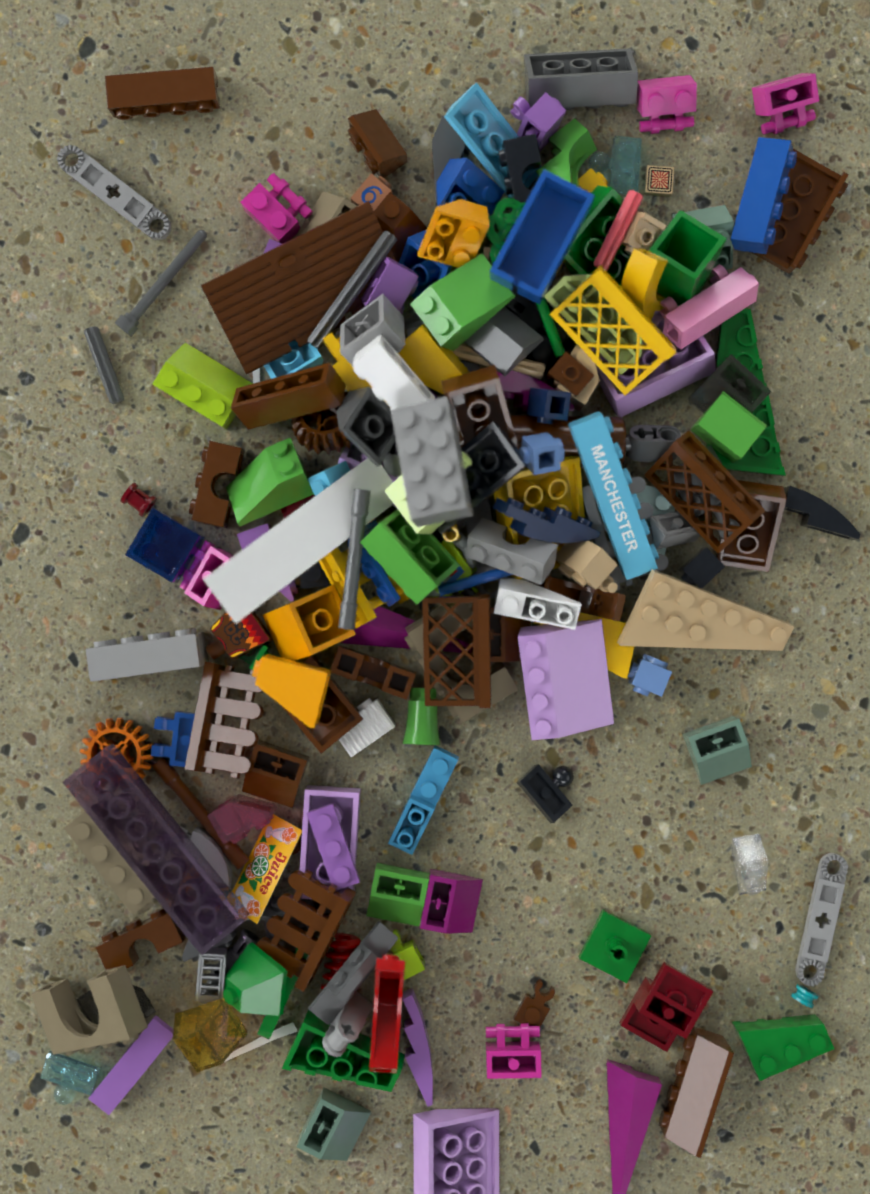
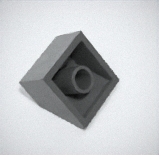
M370 386L349 391L336 412L339 430L376 466H380L396 440L390 407L375 396Z

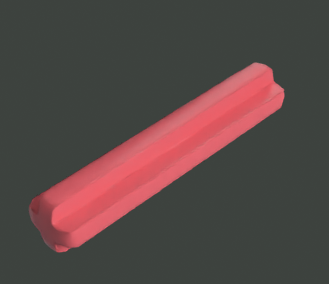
M633 190L628 191L594 261L595 267L598 268L601 265L606 271L609 270L643 200V196Z

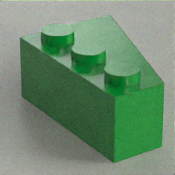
M815 1014L782 1017V1019L775 1020L757 1019V1021L732 1022L750 1066L759 1081L835 1049L825 1025Z

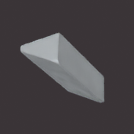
M678 511L655 515L649 518L656 549L694 542L700 536Z

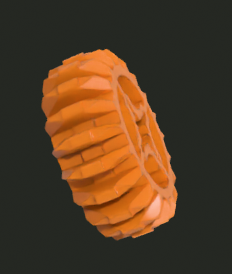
M122 717L117 718L115 723L112 718L106 719V726L102 722H98L96 724L97 730H88L91 738H84L82 740L88 748L80 749V753L87 755V758L82 759L80 763L83 765L89 764V768L84 771L85 774L91 772L95 774L91 782L94 783L102 779L100 783L101 788H105L110 782L111 790H116L118 784L122 790L128 788V782L135 786L138 784L137 777L140 779L146 777L142 769H151L152 765L145 760L154 758V756H151V753H146V750L151 749L153 744L148 743L145 745L144 740L149 738V734L146 733L140 736L139 732L143 728L141 725L133 730V720H128L124 726ZM116 732L124 734L126 738L120 743H116L111 739L107 740L104 736L107 733ZM133 743L137 751L136 763L133 762L134 759L129 753ZM98 745H100V749L104 753V761L101 764L97 755ZM123 746L120 750L122 757L111 761L114 758L112 754L115 753L112 750L114 751ZM114 765H119L123 769L126 767L130 772L124 775H116L108 772V770Z

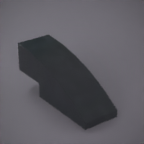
M793 486L784 487L787 498L784 510L803 515L800 526L848 540H859L861 534L837 509L804 490Z

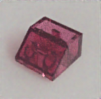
M237 794L215 807L207 817L223 844L230 840L235 844L244 839L251 831V828L255 827L256 830H259L271 822L270 820L274 818L273 814L277 810V806L275 803Z

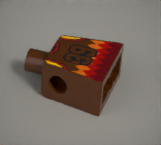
M254 610L237 623L233 621L226 611L211 626L210 630L217 639L208 644L205 649L214 660L225 652L231 659H238L261 648L265 644L271 643L273 639Z

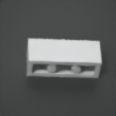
M382 334L355 354L353 360L354 371L362 380L366 379L371 384L375 396L381 401L385 400L391 407L390 411L435 399V396Z

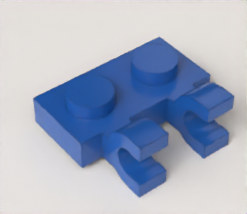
M176 711L174 719L157 716L154 722V729L173 731L172 745L154 743L151 756L170 757L169 766L185 767L195 713Z

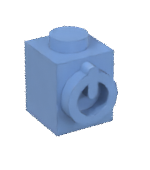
M548 432L522 437V447L519 448V452L533 475L560 470V462L564 461V447L559 438H553Z
M644 654L642 659L638 658L637 662L631 663L628 683L635 685L633 691L648 697L649 692L662 697L672 671L666 669L668 663Z

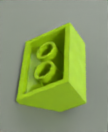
M184 343L165 362L152 385L227 430L236 416L231 409L236 388L253 383L189 344Z

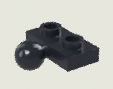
M537 764L516 783L550 823H555L573 806L559 787L569 786L573 782L574 774L569 767L559 766L554 770L553 779L551 780L541 766Z

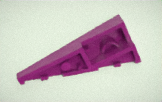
M379 606L373 610L377 616L376 618L355 628L356 635L339 642L343 644L411 649L404 638L408 636L405 627L415 622V620ZM455 638L465 648L469 645V643ZM452 641L443 648V652H462Z
M607 1059L612 1194H626L662 1083L657 1076L633 1070L632 1066Z

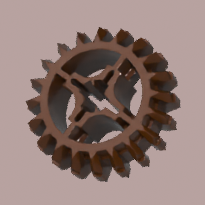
M344 392L343 400L349 392ZM340 406L292 418L291 423L294 436H296L301 446H305L308 452L315 450L319 455L322 451H325L330 455L333 450L340 453L342 447L350 449L351 441L339 430L336 412Z

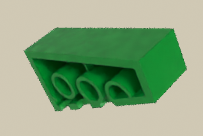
M308 1009L286 1055L282 1069L289 1071L297 1069L305 1071L304 1074L312 1076L320 1074L332 1077L331 1080L342 1082V1079L356 1082V1085L388 1092L392 1091L403 1069L405 1054L398 1052L397 1074L369 1072L371 1038L359 1033L357 1039L348 1044L341 1056L334 1057L324 1049L322 1044L330 1024H326Z

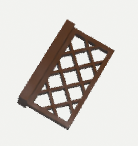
M690 430L679 437L644 474L718 554L766 511ZM674 452L683 461V466L673 465L672 454ZM658 469L667 470L668 482L662 481L655 472ZM674 471L684 473L685 484L675 483ZM691 474H695L702 481V486L692 485ZM676 489L686 490L687 501H681L676 496ZM693 491L703 493L704 504L693 501ZM710 494H714L721 501V506L711 505ZM694 509L705 510V521H701L695 516ZM711 511L722 513L723 524L712 522ZM729 514H733L742 525H730ZM713 529L724 531V542L720 543L713 535ZM728 531L733 532V533L728 537Z
M479 594V596H426L423 599L425 706H479V708H491L490 594ZM429 603H440L448 611L436 621L429 614ZM447 603L455 604L452 607H450ZM460 603H473V614L466 621L454 611ZM450 613L462 624L452 635L440 624ZM472 619H473V628L468 625V623H469ZM429 620L434 624L430 629ZM464 627L473 634V641L466 648L454 638ZM436 628L448 637L439 648L430 641V634ZM450 641L462 651L453 661L449 660L441 652ZM472 647H473V655L469 652V650H470ZM430 648H432L435 651L431 656ZM437 654L448 664L439 675L430 668V661ZM465 654L474 662V668L467 675L455 665ZM451 668L463 678L453 689L442 679ZM473 673H474V683L469 679V677H470ZM430 674L435 678L432 682H430ZM466 681L474 689V699H463L455 691ZM437 682L449 691L443 699H431V688ZM451 695H453L456 699H448V698H449Z

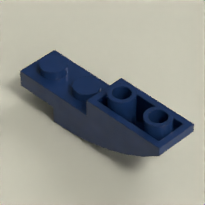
M509 497L507 502L497 498L492 507L504 515L513 518L510 528L536 540L553 543H575L598 538L601 533L591 527L593 522L581 516L574 520L570 518L571 512L558 506L555 511L547 507L544 508L543 512L533 507L527 511L523 509V503Z

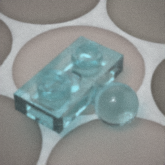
M615 136L613 138L612 158H609L605 152H595L589 158V167L596 173H604L611 169L610 187H613L617 193L627 194L629 190L638 192L642 138Z
M49 1051L45 1058L40 1078L59 1084L54 1090V1099L58 1104L66 1105L73 1101L75 1090L91 1096L100 1068L61 1054L53 1055L52 1051Z

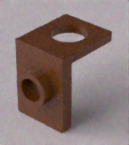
M565 352L548 372L546 378L550 380L553 377L571 394L577 397L592 380L594 374L569 353Z

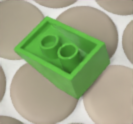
M480 254L430 285L410 304L441 347L455 351L515 297L510 289L490 279L492 264L484 254Z
M291 438L265 448L226 487L239 527L314 494L307 480L308 476Z

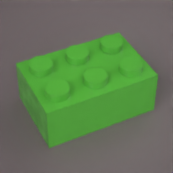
M398 509L381 521L360 542L366 548L368 554L376 559L385 569L387 575L396 581L404 590L406 596L411 598L416 605L460 566L433 534H417Z

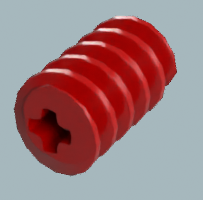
M336 933L335 940L330 945L331 948H334V951L327 952L325 955L332 959V962L324 963V967L330 969L331 972L323 973L322 978L329 981L333 978L361 943L359 937L347 933ZM328 983L321 984V989H324Z

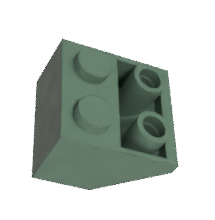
M721 205L685 212L727 238L714 267L720 264L726 270L732 269L733 245L731 235L734 221L726 206Z
M731 716L682 734L701 785L752 767L749 744L740 719Z
M323 1087L299 1135L297 1148L321 1160L347 1161L371 1111Z

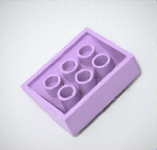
M655 311L651 321L663 333L664 318L661 316L660 311ZM701 336L681 350L669 339L676 347V353L670 359H666L627 395H624L596 365L600 380L599 384L617 417H623L715 373V353L704 336ZM591 347L594 353L596 354V349L594 347ZM642 349V356L639 358L638 364H651L658 356L652 349ZM599 353V358H600L604 363H609V362ZM608 367L615 374V368ZM635 368L627 369L622 375L618 372V379L625 386L635 378ZM638 369V375L645 369Z
M602 619L578 621L575 630L549 624L520 627L518 642L532 740L561 738L614 724Z
M497 1108L435 1109L413 1114L414 1194H499V1110Z

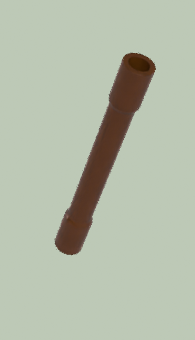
M163 757L152 766L155 772L200 822L237 870L250 860L247 855L227 835L182 781L173 766H169L168 760Z

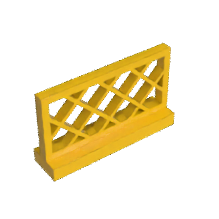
M601 265L550 313L555 321L624 395H627L666 359H670L676 353V347ZM590 284L599 291V303H582V293ZM579 295V302H572ZM602 296H603L609 303H602ZM567 306L578 307V322H566L559 313ZM582 307H599L598 323H582ZM602 308H614L618 312V324L601 323ZM621 317H622L628 324H621ZM571 327H578L577 333ZM581 327H597V343L584 342L580 337ZM601 328H618L617 343H600ZM621 328L633 329L637 333V344H620ZM640 337L647 345L640 344ZM590 347H597L596 354ZM600 347L616 348V363H604L599 358ZM619 348L636 349L635 364L619 363ZM639 349H652L658 358L651 364H638ZM608 367L615 368V374ZM618 368H635V378L627 386L618 379ZM638 369H645L638 375Z

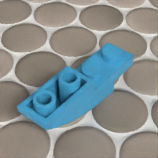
M436 745L434 746L406 802L388 844L411 855L413 854L458 762L459 756Z

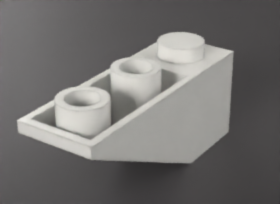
M504 577L499 582L494 614L575 630L581 603L531 582Z

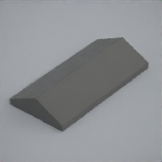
M504 306L464 343L491 366L495 365L496 370L505 377L543 341V337Z

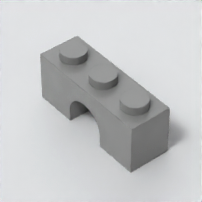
M482 518L468 535L466 557L542 585L555 566L558 545L530 538L525 544H510L506 542L507 526Z

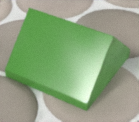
M723 391L690 430L707 444L712 445L717 452L731 463L742 459L767 425Z

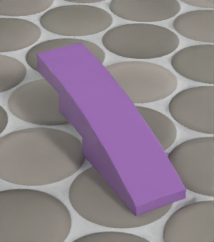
M412 987L403 992L402 999L411 1017L404 1020V1030L412 1045L406 1048L405 1058L428 1107L433 1105V1066L430 1042L423 1013Z
M156 1015L147 1025L148 1028L139 1034V1038L129 1046L88 1098L108 1115L126 1096L176 1033L174 1029Z

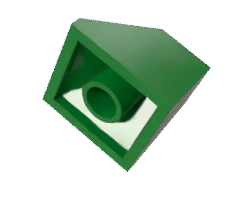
M251 942L226 974L223 998L240 1013L280 1016L284 1011L287 970Z

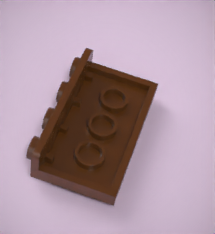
M795 149L793 151L797 152L796 164L793 169L790 168L789 170L790 185L787 194H783L781 199L783 210L781 218L775 221L776 236L774 243L769 245L767 254L753 253L788 274L795 268L800 269L808 257L805 251L809 244L813 246L822 232L818 228L822 221L827 222L835 210L832 203L836 197L840 199L848 187V183L845 180L849 175L845 172L839 175Z

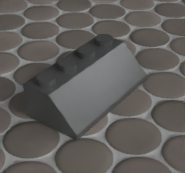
M631 48L524 54L526 100L530 107L545 92L552 98L559 100L566 110L586 106L595 109L603 105L625 107L628 104H636L638 69Z

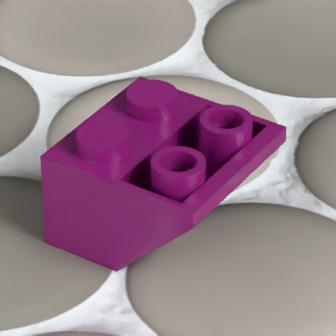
M430 868L420 929L445 934L472 933L483 879Z

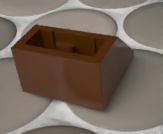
M377 109L355 114L348 118L349 129L347 132L351 137L349 141L357 153L360 151L363 153L366 159L364 163L370 173L385 178L407 163V153Z
M490 607L491 662L521 661L518 634L520 627L531 626V621L494 614L495 607Z
M258 740L250 757L254 765L253 770L249 774H245L242 792L293 808L310 757Z

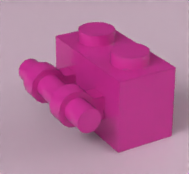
M800 73L752 87L756 115L771 116L770 122L761 124V131L764 135L768 133H773L774 135L782 133L784 129L792 126L799 128L805 126L807 122L816 119L813 109L808 111L805 109L806 105L819 102L816 73ZM793 109V115L783 118L782 112Z
M690 75L638 80L636 108L642 117H649L647 121H639L640 132L657 134L660 130L674 129L676 132L683 131L687 127H694V116L683 117V113L696 112L697 83ZM673 114V118L659 119V115Z
M272 173L267 181L273 186V189L268 192L259 183L241 201L245 212L275 241L283 244L291 240L301 228L295 216L300 213L307 219L313 211L306 205L307 201L302 196L298 197L289 188L290 184L284 178L280 179L275 173ZM281 196L291 204L288 209L284 208L277 201Z
M205 540L201 549L198 548L194 556L196 558L190 569L185 570L180 588L185 590L184 593L202 606L221 610L222 604L203 579L234 557V555L225 550L215 548L213 543Z
M520 1023V1026L496 1024L494 1027H486V1038H497V1042H486L487 1079L542 1078L539 1041H529V1037H540V1026H529V1023ZM521 1037V1042H505V1038Z

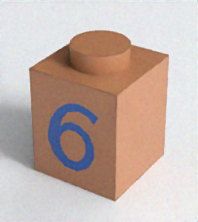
M371 173L350 198L351 202L359 206L369 201L374 211L388 193H392V186L382 176L377 178Z

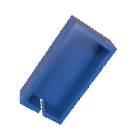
M544 169L490 269V279L510 290H513L516 286L518 294L540 305L591 210L595 195Z

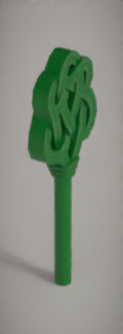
M504 198L497 204L493 215L489 217L490 226L486 236L492 244L489 253L492 266L504 245L503 240H506L509 236L510 229L514 226L526 202L521 203L513 198ZM506 208L512 209L510 214L503 213ZM494 225H496L498 233L495 232ZM544 297L540 305L537 303L536 305L555 357L563 355L565 350L553 317L550 315L551 311L547 300Z

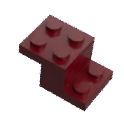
M664 962L654 980L645 976L621 1018L620 1026L668 1052L677 1034L687 1039L713 994V990Z

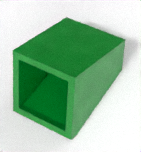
M679 210L649 249L650 252L668 260L656 292L665 298L670 296L678 306L699 294L727 238L682 210Z

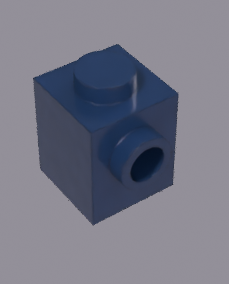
M530 387L526 415L536 416V422L553 424V419L568 420L571 392Z

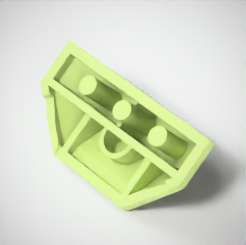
M591 274L563 276L544 297L556 308ZM592 284L583 291L582 303H599V291ZM579 295L572 302H579ZM602 296V303H609V302ZM567 306L560 312L568 322H578V307ZM582 307L581 322L598 323L599 307ZM602 308L601 323L618 324V312L614 308ZM621 317V324H628V323ZM581 327V335L589 343H597V327ZM601 328L600 343H617L618 328ZM621 328L620 344H637V333L633 329ZM600 347L599 353L609 363H616V348ZM619 348V363L634 364L636 362V349ZM639 349L640 358L642 356V349ZM618 368V372L622 375L629 368Z

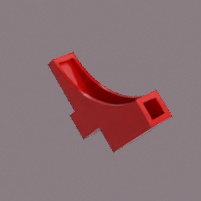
M384 955L382 959L376 958L369 1072L397 1074L405 960H399L400 957L395 955Z

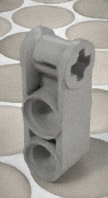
M358 991L355 992L331 1022L322 1040L324 1049L334 1057L341 1056L348 1044L357 1039L374 1004Z

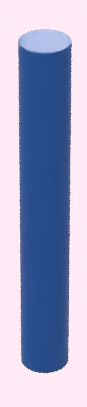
M496 568L439 585L438 590L440 596H444L513 574Z

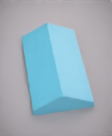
M475 83L451 105L444 117L499 187L505 191L504 178L508 176L506 167L500 166L498 151L502 150L504 140L518 138L519 136L478 83ZM539 168L528 170L523 174L522 181L527 188L538 177L536 171Z

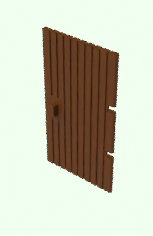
M369 201L200 285L246 375L292 352L289 342L296 340L299 348L309 343L308 338L383 233ZM390 250L387 256L396 261L392 251ZM374 274L346 313L351 311L353 316L364 308L361 298ZM345 316L342 317L335 329L339 328L346 321Z

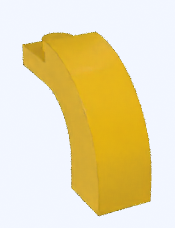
M633 249L623 275L621 288L652 320L655 311H660L664 308L660 302L665 298L656 294L668 260L646 249Z

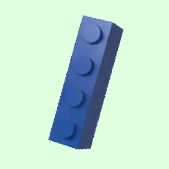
M758 138L731 235L734 250L767 254L769 245H773L776 236L775 221L781 218L783 210L781 199L783 194H787L790 185L789 170L795 167L797 152L793 151L791 140Z

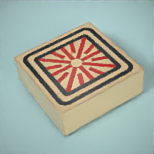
M647 165L644 195L671 197L674 167Z

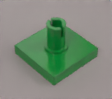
M602 909L578 957L580 960L627 983L651 938V934Z

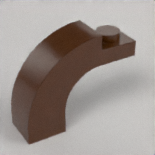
M547 576L542 585L529 581L581 603V613L620 622L626 598L624 594L603 592L598 588L595 590L589 586L582 587L579 584Z

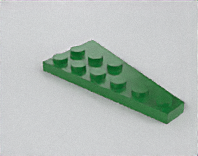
M745 308L720 324L711 405L724 391L767 426L742 459L731 463L715 449L714 451L727 470L786 476L781 462L779 442H777L774 429L775 422L767 384L764 381L762 372V360L759 358L751 309Z

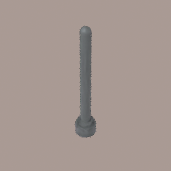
M204 230L196 232L130 313L126 312L124 316L120 315L114 322L129 336L132 337L138 330L137 325L139 324L138 320L206 239L207 234Z

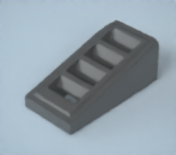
M200 946L195 1001L223 1003L227 948ZM204 960L220 961V965L204 964ZM203 970L220 971L219 974H203ZM203 980H219V984H205L202 982ZM202 989L218 990V995L201 993Z

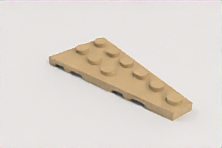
M652 569L617 643L620 646L783 651L794 626Z

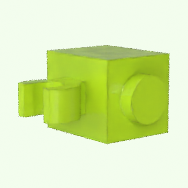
M394 929L393 933L398 937V940L386 955H395L400 957L399 960H405L404 980L424 971L425 961L414 939L403 944L399 931Z

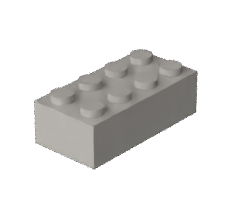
M443 397L392 409L391 413L410 520L418 528L472 516L473 512L454 408L449 399Z
M196 628L175 631V636L170 637L169 632L149 634L148 640H143V635L120 638L121 644H117L116 639L93 642L94 648L86 649L90 682L200 667L205 662H208L204 632L197 633Z

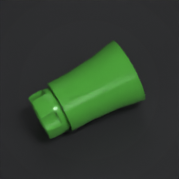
M411 688V701L408 700L406 730L402 744L440 745L437 719L438 706H425V689ZM431 688V699H436V689Z

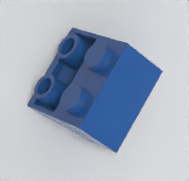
M468 158L449 159L436 182L438 206L462 199L486 206L488 217L491 216L505 192Z

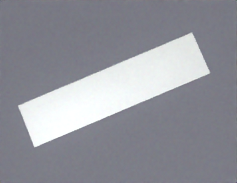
M365 459L203 580L235 623L239 622L350 537L354 489L371 491L366 525L394 504L385 493V490L393 481L382 465L376 466L370 459Z

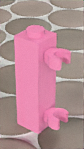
M720 264L714 267L711 272L715 276L710 279L712 286L679 307L670 296L660 302L664 307L660 310V314L664 318L663 334L680 350L756 302L759 282H757L756 278L748 274L742 267L730 274Z

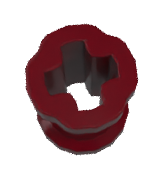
M132 483L124 492L120 502L129 504L139 511L141 517H145L155 505L157 498L148 496L138 489L136 483Z

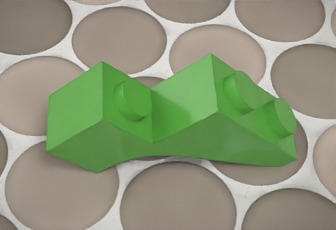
M574 118L549 138L553 147L551 154L554 158L539 168L536 173L540 177L545 169L579 187V169L597 148L589 131Z

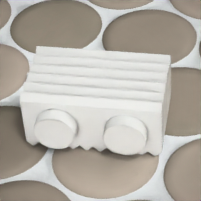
M368 698L357 706L363 720L339 739L350 757H353L396 726L378 698L373 702Z

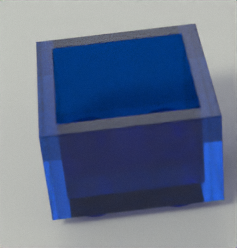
M152 508L125 555L166 580L178 583L205 537L161 510Z

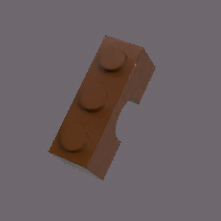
M209 441V446L204 447L201 462H205L203 471L198 473L195 482V488H198L196 499H192L189 508V514L192 515L191 520L227 528L232 505L230 501L220 499L217 496L215 484L223 475L238 476L240 474L245 450L214 441Z
M342 645L338 647L331 667V673L372 685L383 692L406 700L416 676V672Z
M165 907L159 908L149 914L151 918L143 922L139 918L125 925L126 930L117 933L116 930H113L101 937L102 941L95 948L105 969L123 965L127 969L134 966L139 959L135 950V941L138 939L151 941L158 954L182 943L187 934L175 908L172 907L168 910Z

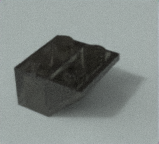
M730 354L693 392L688 400L704 414L724 391L752 413L772 391Z

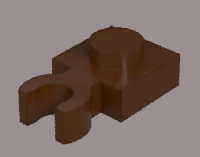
M539 979L534 985V996L525 994L513 1016L514 1020L519 1023H529V1026L541 1027L550 1011V1007L545 1002L554 997V987L551 986L547 993H541L540 988L543 982Z

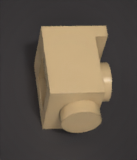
M637 211L621 243L626 246L624 251L630 255L633 249H646L649 251L656 242L661 230H665L667 225L647 213Z

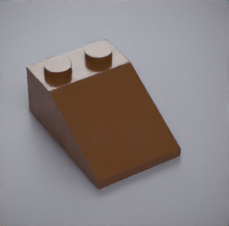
M495 365L441 381L444 396L449 399L454 408L461 448L494 421L515 443L519 450Z
M737 480L766 511L719 554L716 553V557L724 566L769 572L787 500L784 487ZM729 514V519H734L740 526L742 525L733 514ZM719 535L718 541L720 543L724 542V539Z
M312 655L303 662L325 668L315 655ZM330 676L320 720L315 728L308 727L284 708L321 754L363 720V717L332 676Z

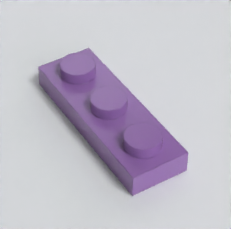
M334 803L308 811L307 816L331 884L338 887L337 890L360 883V878Z

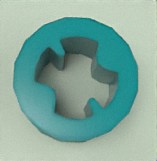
M797 984V992L792 993L791 997L813 1009V1000H817L819 996L810 989Z

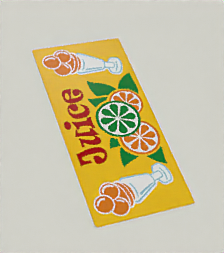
M270 813L251 851L250 860L245 864L226 904L258 924L302 834V830Z

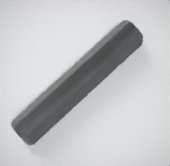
M96 326L84 330V335L108 400L112 404L120 403L124 400V395L99 328Z

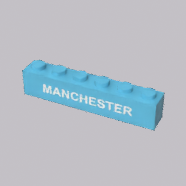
M598 411L568 423L623 576L626 580L650 572L652 569H658L655 560L659 559L654 544L649 545L646 535L650 534L649 527L645 519L640 520L637 510L641 509V505L636 493L631 495L628 485L632 483L627 468L622 469L619 459L623 458L618 442L613 443L610 436L614 429L609 417H604Z

